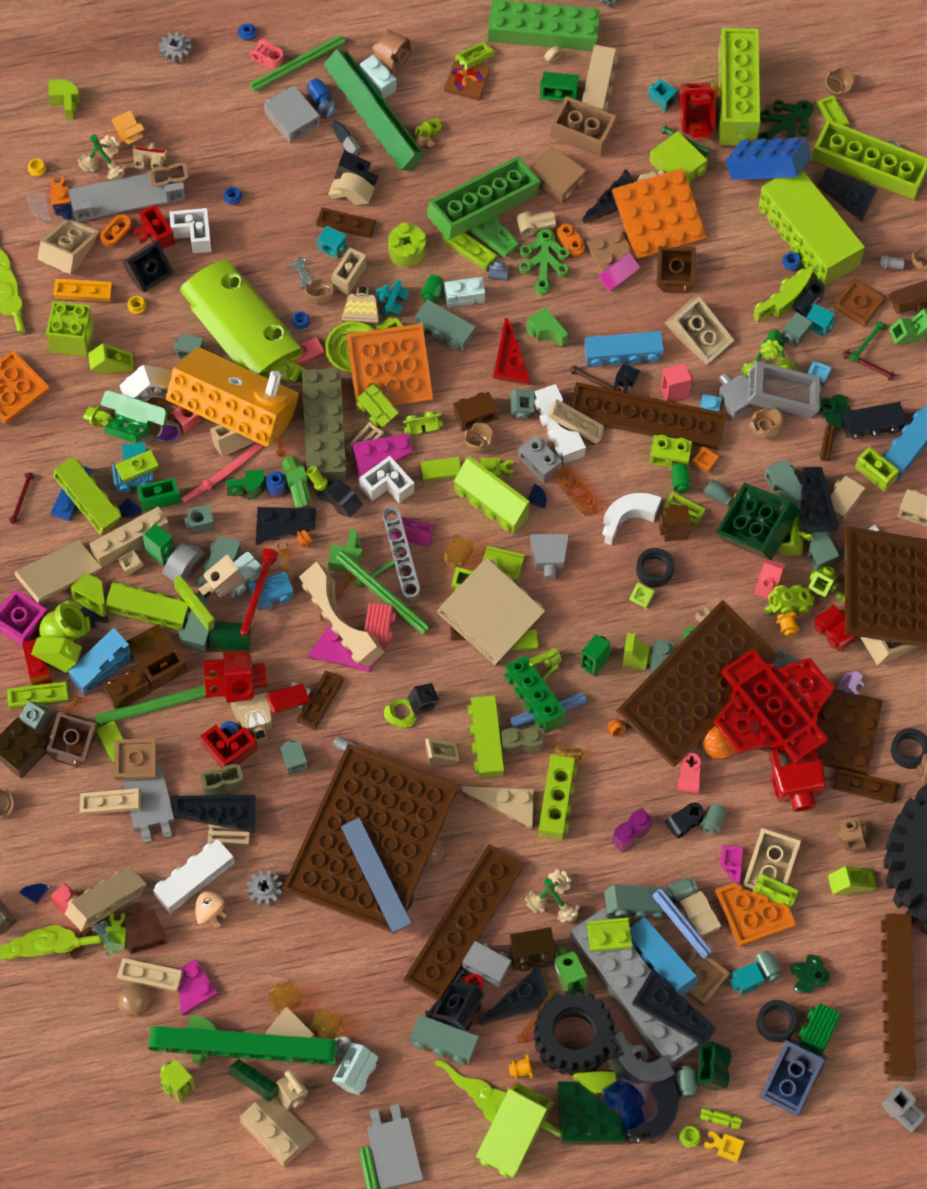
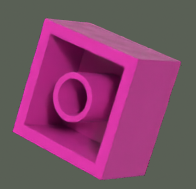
M15 589L0 607V633L22 646V642L33 640L39 633L41 620L47 615L48 611Z

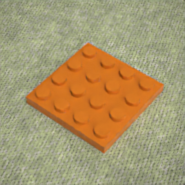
M683 168L612 190L636 260L656 255L658 246L679 248L707 238Z
M422 324L346 334L356 403H358L356 398L373 383L376 384L393 405L433 400Z

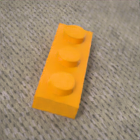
M55 279L53 297L54 299L111 302L112 282Z

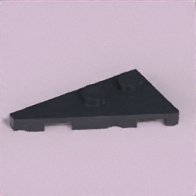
M628 169L624 170L622 176L611 184V187L599 197L597 203L592 208L588 209L582 218L584 224L618 211L612 190L634 183Z
M539 966L535 967L527 977L522 979L515 988L505 994L491 1010L489 1009L479 1020L480 1026L543 1008L544 1003L550 999Z

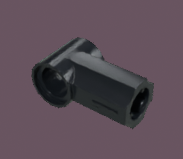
M819 280L809 283L808 289L792 308L795 313L797 312L805 318L808 316L813 305L820 303L824 297V283ZM817 290L820 293H813L812 291Z

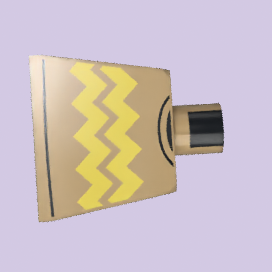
M358 287L357 294L348 295L342 323L358 321L376 330L375 327L378 326L376 298L374 295H368L367 287Z

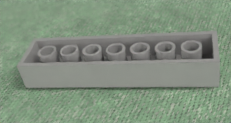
M603 908L570 930L569 939L655 1056L666 1055L671 1067H674L699 1050L701 1045L632 1006L633 1000L651 972L633 946L632 949L590 953L587 921L612 919Z

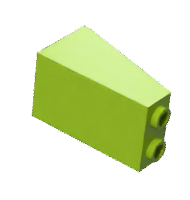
M518 1082L510 1087L476 1155L480 1159V1163L487 1167L493 1166L499 1169L498 1172L506 1177H514L518 1174L554 1101Z

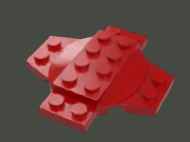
M752 649L721 670V674L730 683L733 690L731 701L728 702L714 720V725L738 755L764 747L780 749L782 752L785 750L796 764L828 743L829 739L816 725L817 713L832 695L835 687L811 658L789 663L785 667L778 668L774 667V664H766L758 653Z

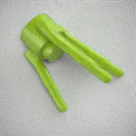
M553 648L541 655L530 658L529 665L533 666L542 662L546 668L550 667L542 677L543 681H545L555 670L559 669L558 664L562 662V658L559 652Z

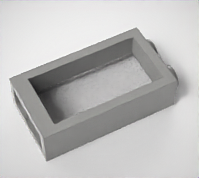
M759 361L749 369L747 403L769 409L776 408L781 412L809 419L819 412L821 407L819 402V394L821 392L820 377Z

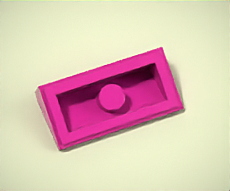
M401 517L407 541L428 547L435 525ZM399 532L392 534L394 539H399L402 536Z

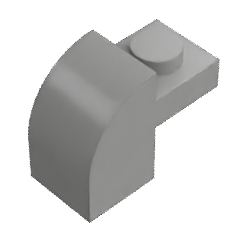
M182 543L169 557L162 574L172 581L178 576H182L185 580L189 577L193 565L204 560L206 553L197 545Z
M902 1085L896 1086L882 1102L885 1111L892 1118L895 1117L910 1132H913L926 1117L913 1104L916 1098Z

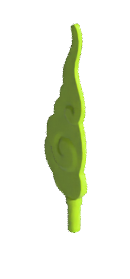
M0 248V313L4 316H13L18 334H24L25 328L21 313L23 303L20 296H18L17 281L10 270L9 258Z
M50 925L42 929L32 930L24 937L16 938L10 943L1 945L0 959H15L20 956L35 957L53 952L67 953L77 947L101 943L100 935L80 938L76 937L72 930L65 929L59 925Z
M436 1061L435 1065L443 1068L454 1083L474 1099L476 1106L483 1110L485 1118L492 1123L507 1093L492 1089L489 1084L482 1080L463 1077L445 1062ZM547 1121L544 1122L542 1129L558 1138L561 1137L559 1128Z

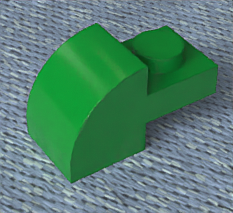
M264 469L245 471V478L226 480L228 496L247 494L248 500L257 498L265 488Z

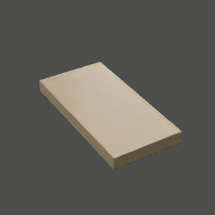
M78 540L15 571V576L36 602L39 603L71 587L85 573L93 576L101 572L102 567Z

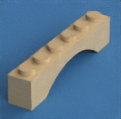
M315 562L299 576L303 582V589L308 594L311 593L313 596L311 600L318 608L321 607L323 610L322 616L332 623V630L342 637L341 643L347 650L352 651L351 657L358 665L361 663L369 667L385 653V650L374 636L368 632L351 628L343 620L335 600V580L326 567Z

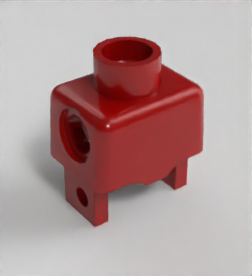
M711 83L682 84L679 88V122L683 133L691 134L692 138L710 137V132L715 130L716 93Z
M247 651L223 652V659L203 661L206 697L223 696L226 698V703L251 701L254 698V688L267 687L265 663L252 664L251 654ZM211 670L217 671L216 674H210L209 672ZM217 686L218 689L213 691L211 690V687Z
M777 749L771 750L769 754L772 768L770 780L776 800L778 802L791 801L793 812L808 811L817 807L815 797L820 796L826 787L823 761L818 759L817 750L808 755L809 762L802 759L796 764L792 761L789 765L782 767Z

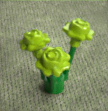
M769 331L767 339L761 344V350L756 360L749 364H743L741 370L746 378L749 379V369L757 361H760L762 355H764L766 360L771 359L772 361L781 357L780 362H777L775 366L796 370L794 362H789L785 358V343L782 341L783 335L780 331Z

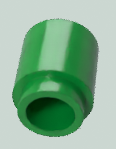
M430 275L425 280L420 294L424 302L427 300L433 303L438 302L444 286L443 279L437 275Z
M684 463L673 465L671 470L673 490L680 494L689 492L692 488L690 469Z

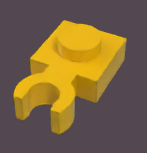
M710 1131L708 1137L713 1138L714 1143L705 1142L704 1147L710 1150L719 1149L717 1152L718 1156L737 1163L744 1141L725 1133L723 1139H721L715 1132Z

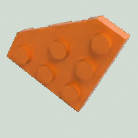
M14 350L0 359V420L7 425L50 391V387Z
M736 883L715 890L716 897L738 948L796 927L795 920L787 905L769 900L768 897L746 890Z

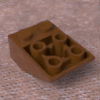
M159 624L126 641L129 644L133 660L142 671L153 691L188 672L186 661Z

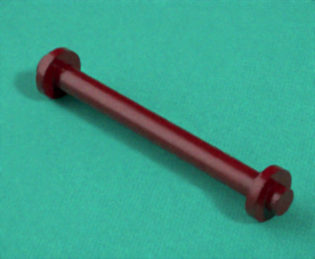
M850 350L844 351L843 355L845 359L847 357L850 358ZM861 358L857 361L889 377V381L895 377L893 371L889 373Z
M31 472L25 474L26 481L13 517L9 518L11 524L19 522L17 517L30 481L35 477Z

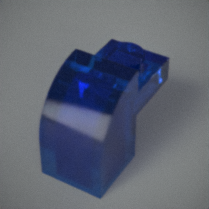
M616 1080L602 1090L608 1109L620 1111L625 1130H631L645 1122L641 1108L645 1104V1100L634 1085L626 1081Z

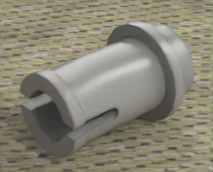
M885 254V256L880 258V267H883V269L903 270L904 258L888 257Z

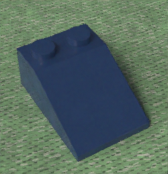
M788 1038L760 1098L799 1116L828 1056L792 1038Z

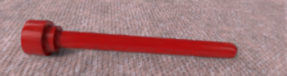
M270 548L263 550L261 556L263 565L240 631L242 636L248 635L270 566L277 561L279 555L276 550Z

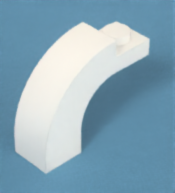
M633 493L625 495L612 503L604 515L603 524H605L602 533L605 536L604 543L612 545L619 526L627 519L642 518L654 522L660 508L661 497L648 493Z

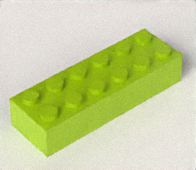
M828 119L814 146L811 158L813 161L915 200L927 174L926 157Z

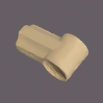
M553 211L538 214L524 212L517 216V222L523 237L532 236L542 229L556 228Z

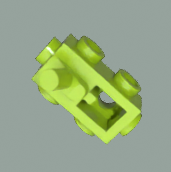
M779 585L768 595L770 605L764 609L767 614L772 612L782 614L796 612L802 615L808 613L809 609L814 606L815 598L809 592V589L802 588V585H795L791 588Z

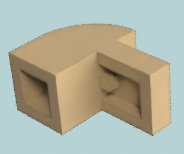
M343 173L340 179H334L328 195L332 199L347 197L354 205L367 204L370 201L374 187L367 180L356 174Z

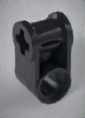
M692 802L669 816L664 823L676 839H679L701 823L704 813L703 807L697 802ZM692 811H693V813H697V812H698V816H695L694 814L691 815V812H692Z

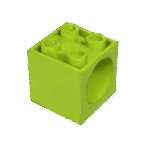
M53 301L46 332L50 353L88 357L94 329L91 305Z

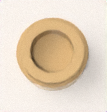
M556 45L545 54L544 58L548 63H553L561 56L562 50Z

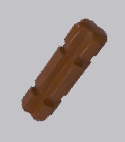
M826 425L820 453L821 460H830L836 431L834 425Z

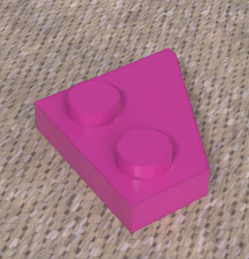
M196 959L178 969L183 971L179 987L180 1008L183 1016L217 996L216 990Z

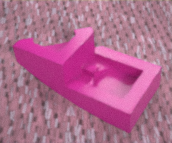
M722 845L720 866L733 882L739 885L743 847Z

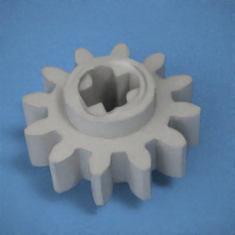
M175 32V36L168 33V38L162 37V43H159L160 55L165 56V61L172 59V62L175 63L176 59H179L180 62H183L182 57L189 58L188 53L192 52L190 39H186L185 34L179 36L178 32Z
M260 870L258 877L252 874L253 882L247 881L249 889L246 890L247 895H251L250 902L252 903L257 900L258 907L262 905V902H265L266 906L269 907V901L271 900L277 903L276 896H282V891L279 889L283 887L282 882H278V875L271 877L270 870L266 875H263L262 870ZM264 886H267L268 890L265 889V892L261 891V888L263 889Z

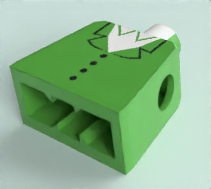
M565 947L558 948L556 950L555 969L564 992L571 991V994H577V991H583V995L588 994L587 975L575 952L568 953Z

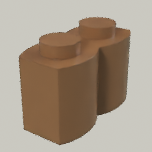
M182 162L172 163L167 167H154L148 171L151 184L154 186H162L170 181L180 182L189 177L186 164Z

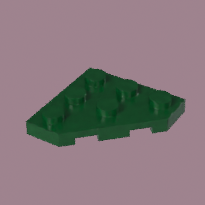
M557 1082L561 1145L625 1144L624 1121L580 1082Z

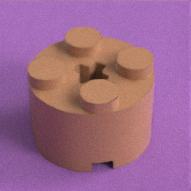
M389 29L385 30L380 41L375 42L373 46L374 56L392 72L403 70L410 59L407 55L409 52L412 53L413 50L412 40Z

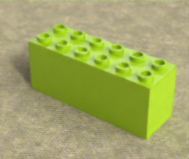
M722 28L718 51L719 146H737L742 140H757L760 125L759 29Z
M803 170L798 177L775 178L762 186L758 205L759 210L769 218L770 224L777 228L781 238L788 242L792 251L799 255L806 269L810 266L813 267L812 274L815 280L822 281L827 286L860 266L865 248L864 245Z

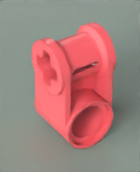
M260 39L257 47L249 52L250 57L255 62L268 67L272 71L285 64L283 51L265 39Z
M688 753L683 758L677 792L698 794L701 760L697 754ZM688 762H692L693 767H689Z

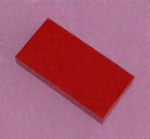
M303 683L267 693L265 696L273 714L308 704L311 701Z

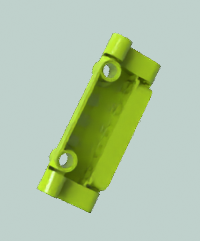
M228 259L220 260L205 267L181 286L180 292L191 304L190 308L237 365L267 378L270 372L274 371L285 359L295 361L303 354V349L292 337L288 328Z

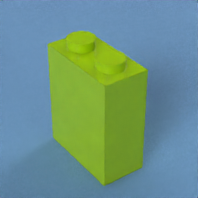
M678 131L650 151L649 162L657 170H664L667 173L683 168L689 185L697 176H702L706 172L707 159Z

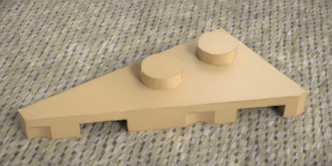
M463 786L462 793L466 794L469 798L476 799L486 804V807L500 814H505L509 819L513 821L515 819L526 825V828L532 829L534 789Z

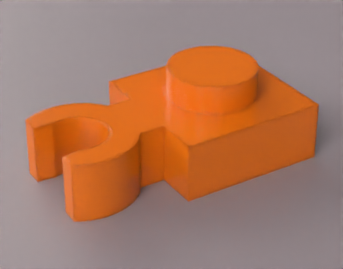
M61 176L59 183L54 182V178L51 177L52 189L49 190L52 208L71 206L68 186H65L64 177Z

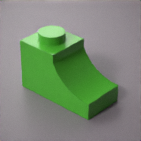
M546 307L527 319L526 330L537 341L542 339L552 340L561 347L568 343V333Z

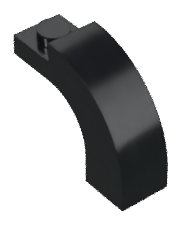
M622 1031L611 1033L605 1037L607 1047L614 1056L608 1062L613 1070L623 1079L635 1084H649L665 1080L675 1074L666 1055L655 1057L648 1062L637 1059L631 1052Z
M672 1077L652 1084L651 1092L657 1103V1114L651 1121L627 1131L626 1138L629 1144L633 1142L635 1144L642 1143L647 1140V1136H649L653 1144L665 1136L672 1127L678 1110V1092Z

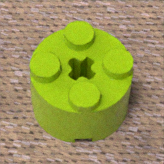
M400 223L399 226L391 231L388 237V252L391 261L401 268L419 265L426 255L425 233L417 226Z

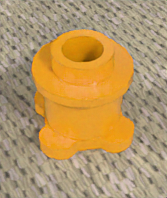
M796 612L777 616L778 620L776 623L781 626L780 634L782 636L790 638L797 635L800 629L796 625Z
M525 1054L526 1059L516 1061L512 1059V1064H509L511 1077L515 1076L516 1080H518V1077L529 1075L530 1079H533L529 1054Z

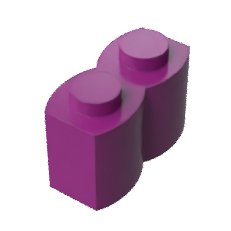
M643 808L636 810L627 822L620 824L615 829L612 843L622 853L630 850L637 839H641L648 834L653 818Z

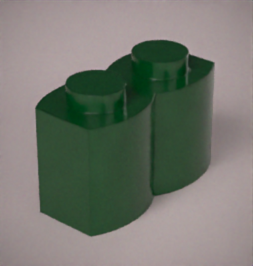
M714 1041L708 1042L706 1047L700 1046V1065L697 1073L698 1083L714 1091L727 1089L730 1080L728 1070L731 1061L730 1049Z

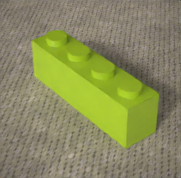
M71 457L54 469L53 477L101 536L119 523L121 512L116 505L110 503L105 491L97 487L95 479L91 475L88 476L84 471L83 464L79 460L76 461L74 457Z
M123 583L111 584L105 604V612L155 625L159 624L160 626L181 631L184 627L189 606L181 598H168L162 593H149L145 589L130 588Z
M495 695L471 698V705H467L468 717H472L473 723L469 724L470 735L475 737V742H472V753L477 755V761H474V771L479 773V780L504 778Z

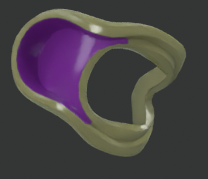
M167 420L165 425H161L158 435H154L149 431L145 438L150 441L172 443L180 437L181 427L175 421Z

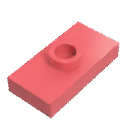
M315 337L299 344L303 349V354L300 358L291 362L300 366L324 356L325 352L318 338Z

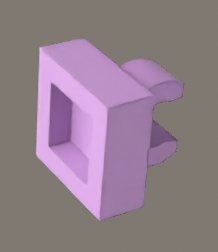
M858 671L847 672L837 689L856 695L860 694L856 687L862 688L865 686L860 681L863 676Z

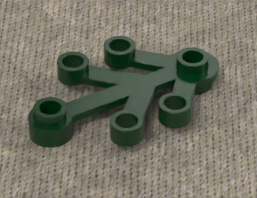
M776 100L773 104L775 112L791 111L793 113L790 115L771 114L769 110H762L760 113V120L762 122L774 121L780 123L768 132L758 134L757 140L762 138L772 140L774 136L786 127L787 135L785 139H791L796 137L794 135L795 120L799 117L801 124L799 125L798 133L801 136L809 134L808 117L812 115L814 107L811 102L806 100L799 101L797 104H784L782 100Z

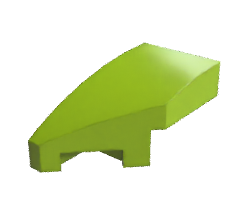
M285 359L274 372L279 371L282 379L294 382L302 377V370L308 369Z
M585 1072L573 1075V1079L575 1081L578 1080L591 1093L607 1095L617 1093L615 1072Z

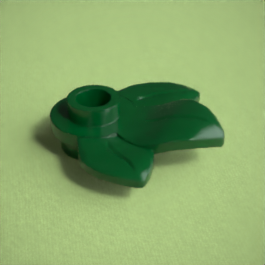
M834 395L832 398H825L820 401L819 413L825 416V421L828 425H834L836 429H841V416L845 411L851 410L846 406L849 397Z
M809 954L806 962H797L790 967L792 974L799 979L794 986V991L798 993H811L816 987H824L830 981V973L823 967L822 960L818 956ZM818 974H823L821 979L816 978Z

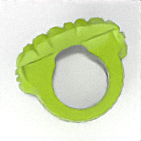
M397 699L391 705L385 706L384 718L393 726L410 728L415 724L417 718L408 700ZM398 705H406L410 709V715L400 719L395 716L394 709Z

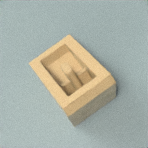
M430 738L425 740V751L429 768L460 762L456 743Z

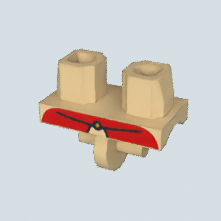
M150 143L149 148L134 146V167L140 169L144 165H151V169L158 166L167 167V150L156 149L155 143Z

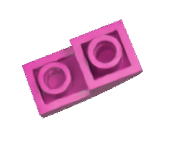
M629 252L613 265L606 268L598 275V278L607 291H610L631 276L640 266Z

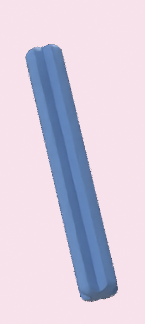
M581 692L558 702L566 711L585 704L586 697ZM525 712L511 717L510 722L513 728H519L533 723L534 716L531 713Z
M658 889L652 895L653 898L702 958L709 956L712 953L711 948L663 889Z

